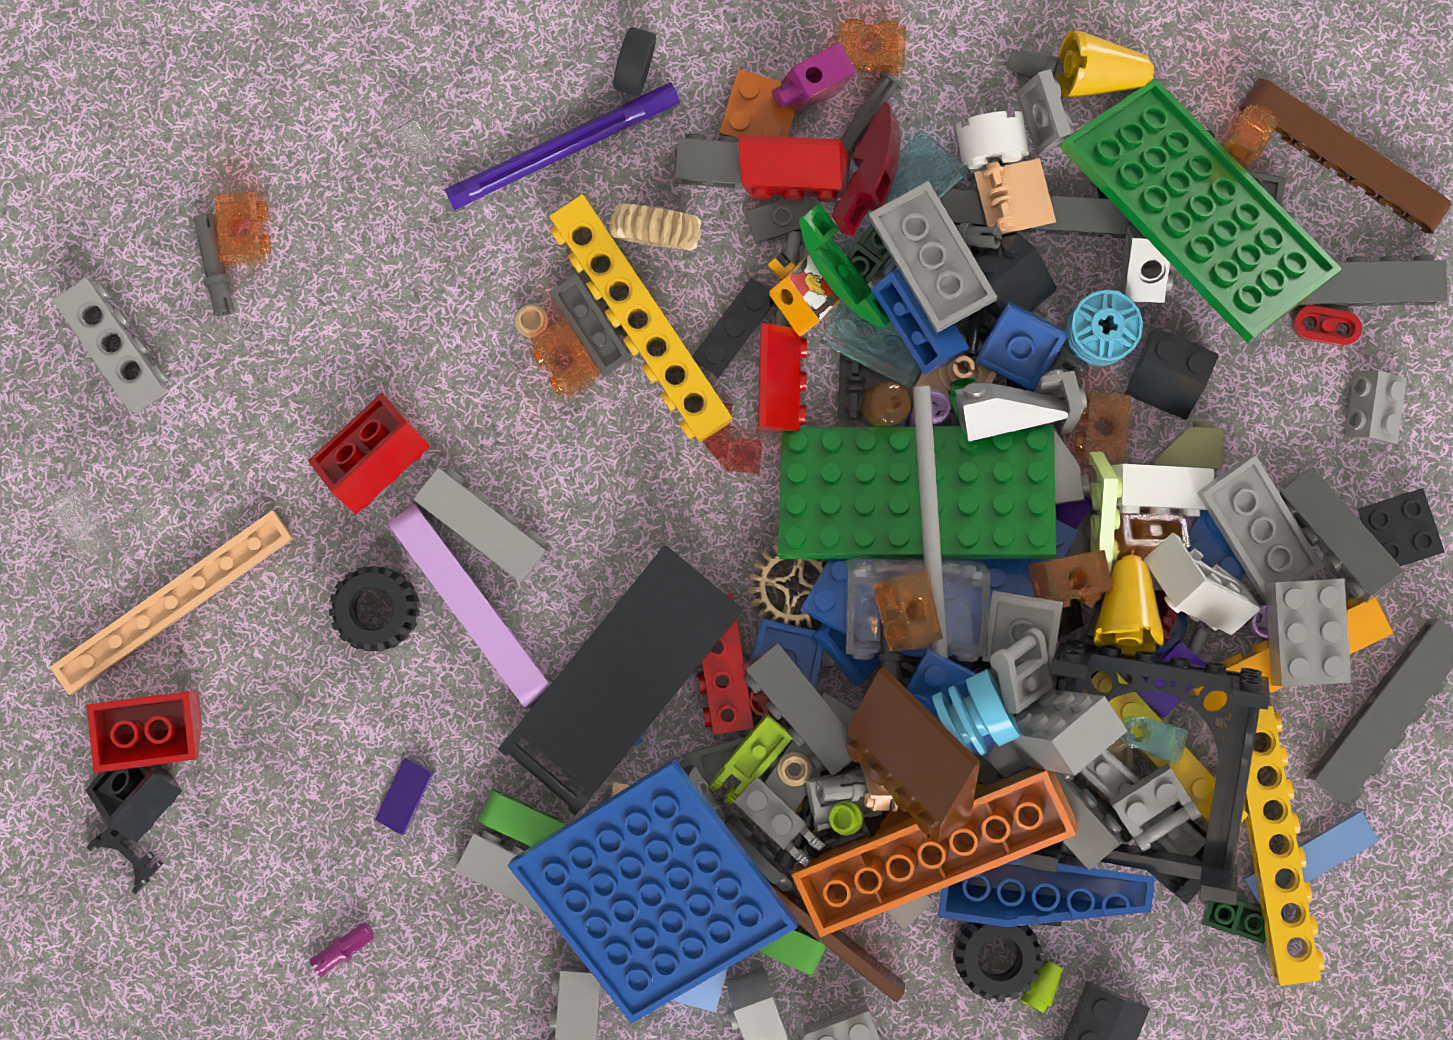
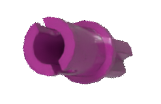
M362 923L342 938L336 937L333 939L332 945L309 959L311 967L317 965L318 967L313 970L318 976L323 977L341 962L350 961L352 959L351 955L374 940L373 930L368 924Z

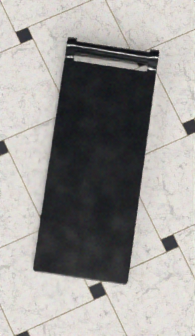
M663 546L514 731L503 741L498 750L503 755H510L563 800L569 806L568 810L576 816L740 616L743 608L668 546ZM521 738H526L580 784L584 790L579 795L575 794L518 745Z

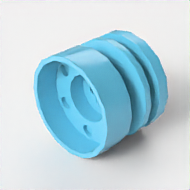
M1102 290L1091 293L1071 310L1065 320L1064 330L1068 332V337L1065 340L1066 348L1070 350V353L1087 362L1089 366L1104 367L1116 363L1133 351L1142 337L1143 320L1140 310L1131 298L1121 292ZM1104 320L1109 321L1108 327L1112 329L1106 334L1102 333L1103 327L1098 325Z
M988 669L966 679L970 695L964 698L955 686L948 688L953 702L951 705L942 692L932 696L937 720L972 754L971 742L981 755L987 753L983 737L987 734L991 736L999 747L1021 736L1013 714L1006 713L1004 709L1003 699L999 691L1000 688Z

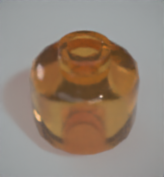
M889 381L870 387L862 397L861 407L863 415L868 422L874 426L887 427L899 424L906 419L910 412L911 400L909 393L903 386Z

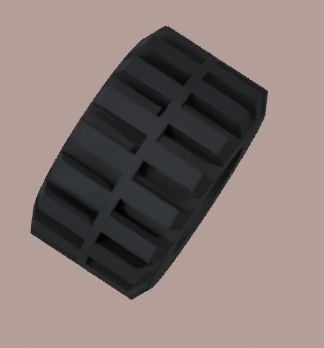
M385 567L357 568L355 572H349L345 575L343 581L337 583L335 586L337 588L336 593L331 594L330 601L333 603L332 609H329V616H333L334 622L331 623L333 629L338 630L340 633L339 637L356 649L372 652L384 651L398 646L400 642L405 641L409 637L410 631L415 629L417 625L415 620L420 613V609H417L418 595L414 594V587L411 582H407L402 574ZM369 589L385 591L393 603V614L390 621L379 629L365 627L357 617V601Z
M969 922L967 925L963 924L959 929L961 933L954 940L955 950H953V958L958 974L976 995L980 994L983 999L990 1001L991 998H994L998 1002H1006L1005 998L1011 997L1013 1000L1019 998L1018 993L1023 990L1027 993L1031 989L1029 984L1033 980L1037 982L1040 976L1037 971L1038 968H1042L1043 964L1040 953L1043 952L1041 945L1037 941L1036 934L1028 925L1003 927ZM1003 936L1009 938L1017 949V956L1013 966L1001 974L985 972L978 963V954L982 945L993 937Z

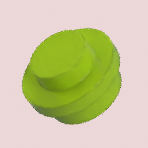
M848 800L840 801L832 807L829 822L837 833L845 836L852 835L860 830L863 824V813L855 802Z

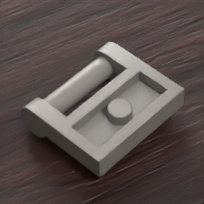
M1030 628L1022 634L1018 642L1006 650L1000 649L991 655L990 664L998 672L1000 681L999 691L1006 713L1018 714L1053 688L1045 637L1039 629ZM1029 651L1030 658L1015 668L1014 661Z
M1168 764L1160 767L1109 800L1143 853L1152 848L1151 843L1189 819L1194 821L1201 816ZM1180 802L1182 805L1180 809L1143 833L1139 829L1140 825L1174 803Z

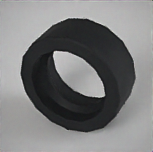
M635 27L628 29L615 69L613 88L615 90L636 96L641 94L656 44L655 33Z

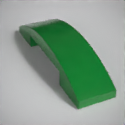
M820 203L799 219L803 240L813 263L828 286L852 311L872 325L882 329L890 322L889 317L871 288L832 238L840 229Z

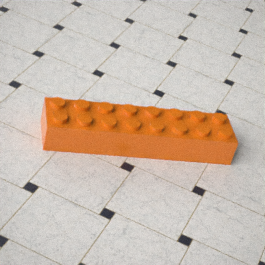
M1032 767L976 790L970 821L939 843L930 834H924L917 826L915 819L910 817L875 831L874 837L867 838L863 836L824 852L815 859L810 858L811 861L806 867L798 863L791 876L819 936L822 937L1073 837L1077 833L1078 822L1055 772Z

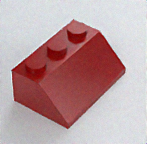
M739 135L741 182L748 194H751V197L770 199L771 195H784V198L787 200L801 201L806 196L817 197V200L822 202H836L837 198H842L849 182L851 159L840 139Z
M761 324L758 432L782 433V431H799V425H806V405H800V392H806L807 372L800 371V358H807V338H801L792 327L773 324Z
M381 393L315 453L308 462L331 493L357 515L364 507L371 504L381 491L389 484H392L407 467L418 460L430 445L389 399Z
M198 691L86 705L93 773L198 759L202 730Z

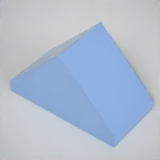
M727 969L671 1001L716 1012Z

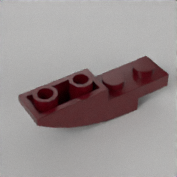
M883 102L877 114L872 117L864 137L855 146L852 157L858 170L852 174L842 198L836 202L832 217L842 234L853 237L868 209L874 211L885 204L894 183L900 156V130L897 118L889 103Z

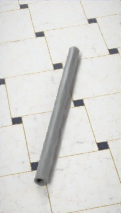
M930 385L913 386L929 649L948 659Z

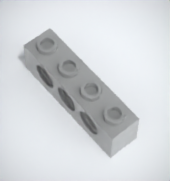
M85 277L52 301L128 411L137 414L170 391L165 384L169 379L157 363L152 366L145 356L150 352L140 337H132L127 329L131 324L120 309L114 311L108 302L112 296L107 288L100 281L95 283ZM100 308L102 312L101 320L97 324L91 325L89 320L91 312ZM114 336H119L121 339L119 349L115 352H110L108 348L110 339ZM138 363L140 367L139 375L135 379L129 380L127 376L129 366Z

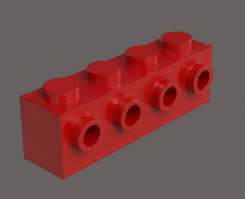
M733 593L726 594L734 601ZM736 619L702 661L704 673L697 674L700 694H707L709 707L703 708L705 727H712L713 735L754 728L748 687L743 679L746 674L742 668L744 661Z

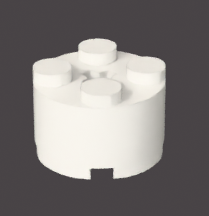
M1006 111L986 113L968 118L969 125L963 127L961 122L956 124L962 166L971 169L972 175H974V172L987 170L986 165L989 163L999 162V165L1004 164L1005 166L1024 162V158L1029 155L1022 112L1015 111V117L1008 118Z

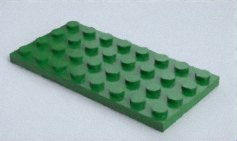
M1156 78L1065 138L1060 146L1066 155L1247 344L1331 281L1342 270L1319 244Z
M933 426L941 559H1056L1054 426H1033L969 442L960 426ZM799 427V431H782L778 537L779 559H924L915 427Z

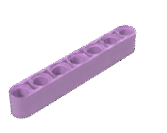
M413 503L389 521V527L517 699L528 709L540 699L551 685V682L547 681L542 675L543 671L531 655L524 651L522 643L510 627H506L503 623V618L490 600H486L482 595L483 591L469 572H465L462 568L463 564L451 548L444 544L441 540L442 536L430 520H427L421 513L423 512L416 503Z

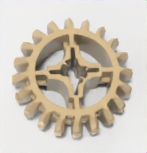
M620 203L614 207L610 220V234L614 238L675 250L691 251L696 249L702 231L700 229L701 220L694 215L645 205Z
M775 544L773 546L776 553L775 557L772 558L767 551H764L762 556L768 563L765 566L758 561L754 563V567L762 571L760 576L756 574L749 575L750 580L759 581L758 587L748 588V593L754 594L759 592L760 596L759 599L753 600L751 604L753 607L761 603L765 606V609L761 610L758 614L760 618L765 617L770 612L773 615L770 621L777 622L779 618L783 620V624L794 622V626L801 627L800 621L805 620L807 627L812 629L814 628V623L811 620V616L805 613L793 615L797 599L802 595H809L810 591L802 590L801 593L797 591L798 596H793L792 602L789 604V589L783 585L776 584V581L785 583L787 579L791 581L790 577H794L796 569H798V584L812 590L814 585L808 584L803 578L804 561L810 563L820 576L824 569L822 564L826 563L829 559H820L819 561L817 559H794L792 571L787 577L768 576L770 569L778 562L784 560L779 559L778 544ZM765 585L778 588L784 593L783 613L770 603L766 595Z

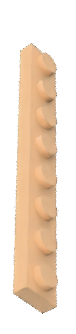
M273 510L50 666V669L68 695L74 694L293 540V536L277 513Z

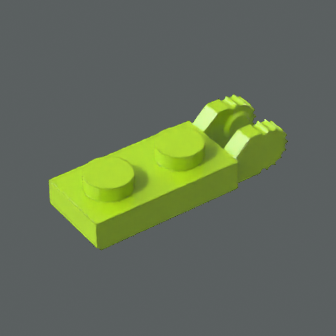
M767 712L723 763L724 767L711 779L708 787L713 792L716 791L733 774L739 781L728 790L724 801L729 805L733 804L751 782L764 773L792 740L786 732L788 729Z

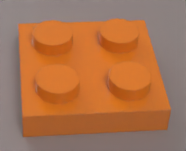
M738 69L719 135L738 139L739 135L788 137L795 110L791 104L779 108L772 97V90L781 86V82Z

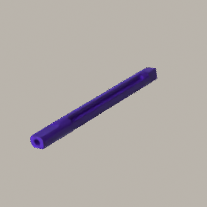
M671 82L658 87L601 116L444 189L453 209H459L499 188L679 104L680 100Z

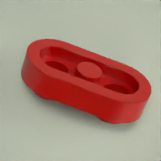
M1308 305L1298 310L1292 319V328L1295 334L1301 339L1335 346H1348L1356 342L1362 333L1360 319L1355 314L1347 311ZM1305 318H1311L1314 321L1313 329H1307L1304 326ZM1338 324H1344L1347 327L1345 336L1337 332Z

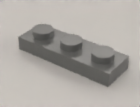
M577 274L549 291L550 296L604 377L632 360V357Z

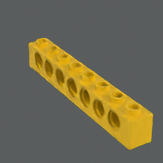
M583 194L549 217L554 225L549 228L551 234L559 245L567 244L572 252L567 256L578 273L582 270L585 271L590 279L586 283L589 291L596 301L603 298L609 309L604 311L614 328L621 325L627 334V337L622 340L633 356L638 353L641 355L646 363L641 367L652 384L656 381L659 382L665 391L660 394V397L670 412L677 409L683 418L678 424L690 440L695 437L701 443L733 422L732 416ZM588 231L592 234V238L588 244L578 245L574 242L577 233ZM600 258H605L611 262L609 269L604 273H597L592 269L594 262ZM617 286H625L629 289V294L626 299L616 301L611 298L612 290ZM637 313H642L648 318L647 324L640 329H635L629 325L630 318ZM654 341H661L665 343L666 351L661 356H651L648 353L649 345ZM675 368L681 369L685 373L684 380L677 385L670 384L666 380L667 373ZM692 396L700 397L704 401L703 408L696 413L687 411L685 409V402L688 398Z
M1268 706V710L1260 709L1256 733L1260 732L1265 736L1267 744L1260 752L1253 749L1243 810L1249 815L1245 818L1254 873L1256 875L1261 914L1265 921L1264 929L1273 982L1279 986L1321 980L1320 971L1324 970V960L1321 950H1316L1314 936H1318V926L1315 916H1310L1308 902H1312V892L1309 882L1303 879L1302 868L1306 867V858L1303 848L1297 845L1296 834L1300 833V824L1297 814L1292 813L1290 800L1294 799V789L1291 780L1286 779L1284 766L1288 765V755L1285 746H1280L1278 732H1282V721L1279 712H1274L1273 706ZM1231 713L1227 714L1228 720H1230ZM1267 766L1272 771V780L1269 784L1263 786L1257 779V773L1261 767ZM1270 800L1275 801L1278 805V814L1273 819H1267L1263 814V806ZM1280 834L1284 839V847L1280 852L1273 853L1269 848V841L1272 836ZM1286 868L1290 873V881L1286 886L1279 887L1275 882V875L1280 869ZM1287 903H1293L1296 907V915L1290 921H1284L1281 916V909ZM1299 937L1302 941V949L1298 954L1290 955L1287 951V944L1292 938Z

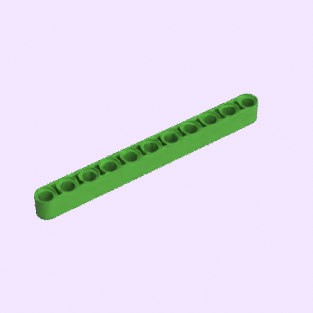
M496 789L490 790L477 819L483 825L531 847L566 826V824L562 823V819L542 810L537 812L532 809L533 806L512 796L507 798L501 795V791ZM796 928L761 948L758 952L799 971L814 975L826 946L818 939L815 940L809 937V933Z

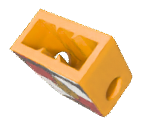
M781 251L767 264L780 278L769 291V295L800 337L820 322L840 300L825 282L810 255H807L794 265L784 252Z

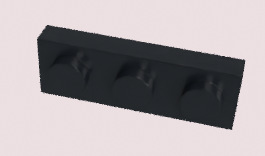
M750 278L692 356L694 361L719 379L775 302L770 297L769 290L753 278Z

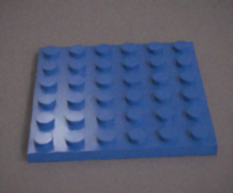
M675 758L512 858L508 864L512 873L631 1024L797 928L799 922Z

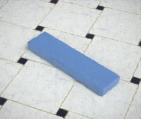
M1357 811L1298 846L1303 848L1306 858V867L1302 868L1304 881L1309 882L1379 841L1362 811ZM1283 868L1276 873L1275 882L1279 887L1286 886L1290 881V873L1286 868ZM1253 872L1244 877L1243 880L1257 904L1261 906L1256 875Z

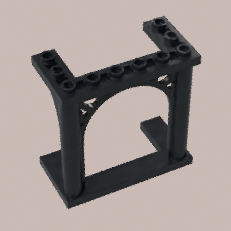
M1067 639L1066 644L1060 643L1052 659L1050 674L1058 675L1055 690L1083 693V688H1085L1088 694L1105 696L1108 702L1118 696L1137 691H1154L1174 696L1190 705L1205 720L1213 734L1218 752L1217 775L1203 858L1156 849H1149L1143 853L1138 846L1121 843L1100 862L1200 880L1199 899L1236 906L1238 874L1235 858L1260 709L1268 710L1270 690L1268 677L1262 676V671L1252 668H1241V672L1226 670V665L1215 662H1206L1205 666L1192 665L1191 659L1171 656L1170 661L1156 659L1157 654L1148 651H1136L1135 655L1121 653L1122 648L1111 645H1101V649L1087 647V642ZM1094 671H1102L1109 676L1112 682V689L1109 692H1100L1093 686L1091 674ZM1116 672H1119L1125 678L1129 674L1132 677V682L1127 685L1119 683ZM1143 676H1144V677H1148V681H1147V682L1145 681V679L1143 678ZM1156 679H1163L1165 684L1162 687H1157L1154 681ZM1171 681L1177 682L1173 686H1171ZM1192 685V689L1205 686L1198 696H1192L1186 692V687ZM1214 691L1226 693L1227 701L1220 709L1210 711L1204 708L1203 701L1208 694ZM1231 713L1230 720L1225 719L1226 729L1216 725V719ZM1224 737H1227L1226 744L1222 740ZM1063 841L1023 856L1021 866L1056 872L1061 855L1076 856Z

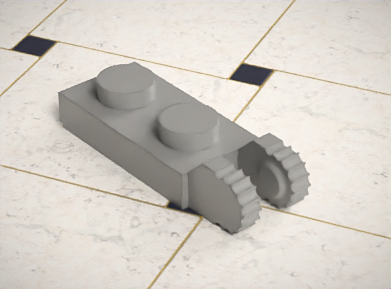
M756 777L734 801L783 850H787L805 867L811 860L803 850L793 843L798 835L801 833L815 849L821 850L825 846L820 838L807 827L809 824L759 777Z

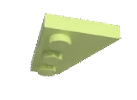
M1089 452V464L1093 465L1096 470V482L1090 483V496L1092 497L1093 509L1097 510V514H1092L1090 517V559L1097 573H1111L1112 560H1116L1118 555L1117 542L1114 540V529H1119L1120 514L1116 508V500L1122 496V481L1120 477L1116 476L1103 452Z

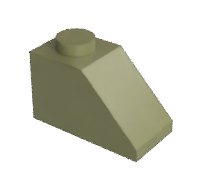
M1209 421L1192 422V427L1183 429L1149 462V465L1214 469V471L1223 469V428H1213V422Z

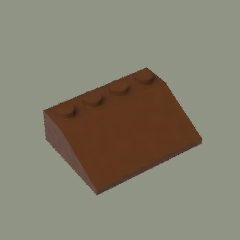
M885 667L878 670L847 729L846 750L853 761L860 762L869 771L871 779L878 786H883L892 795L895 804L901 810H906L915 819L919 829L926 835L930 834L939 843L970 821L980 761Z

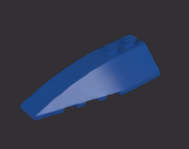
M1018 858L941 889L938 917L1013 927L1146 913L1152 910L1155 877L1095 868L1088 870L1087 867L1058 864L1057 871L1051 872L1021 866L1022 858Z

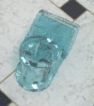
M1129 716L1121 721L1127 729V732L1119 738L1123 744L1147 752L1153 757L1175 764L1180 763L1190 731L1146 717ZM1132 726L1138 727L1139 730L1143 731L1141 737H1135V734L1131 733Z

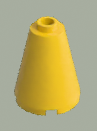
M1081 30L1069 31L1065 35L1058 53L1059 61H1064L1063 75L1056 72V80L1060 85L1062 97L1078 98L1138 90L1146 86L1152 80L1154 74L1153 63H1150L1147 55Z
M1123 556L1121 560L1114 563L1094 631V643L1099 648H1101V645H1111L1122 648L1121 653L1135 654L1136 651L1154 652L1156 644H1159L1160 647L1164 645V634L1148 564L1142 561V558L1139 556Z

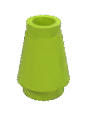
M1045 960L1042 968H1039L1037 971L1040 975L1037 982L1033 980L1029 984L1031 989L1027 993L1024 990L1021 991L1023 995L1020 1001L1044 1014L1047 1007L1051 1008L1063 969Z

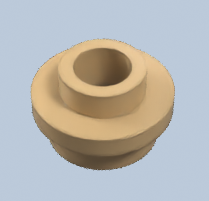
M787 753L778 763V775L789 786H801L811 776V762L802 753ZM796 762L801 765V772L798 775H791L788 772V767L791 763Z

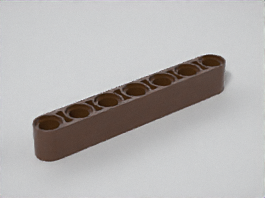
M1257 79L1239 106L1240 111L1244 115L1249 113L1254 117L1253 121L1272 133L1278 132L1282 135V140L1300 152L1305 150L1310 154L1308 157L1326 169H1334L1338 172V177L1355 188L1360 186L1366 190L1364 194L1384 207L1386 204L1394 209L1393 213L1411 225L1416 223L1422 227L1421 231L1424 233L1433 234L1452 206L1451 201L1443 194L1266 79Z

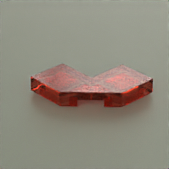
M699 400L698 412L703 408L704 401ZM723 403L732 416L733 404ZM731 423L702 441L725 471L759 475L762 440L729 437Z

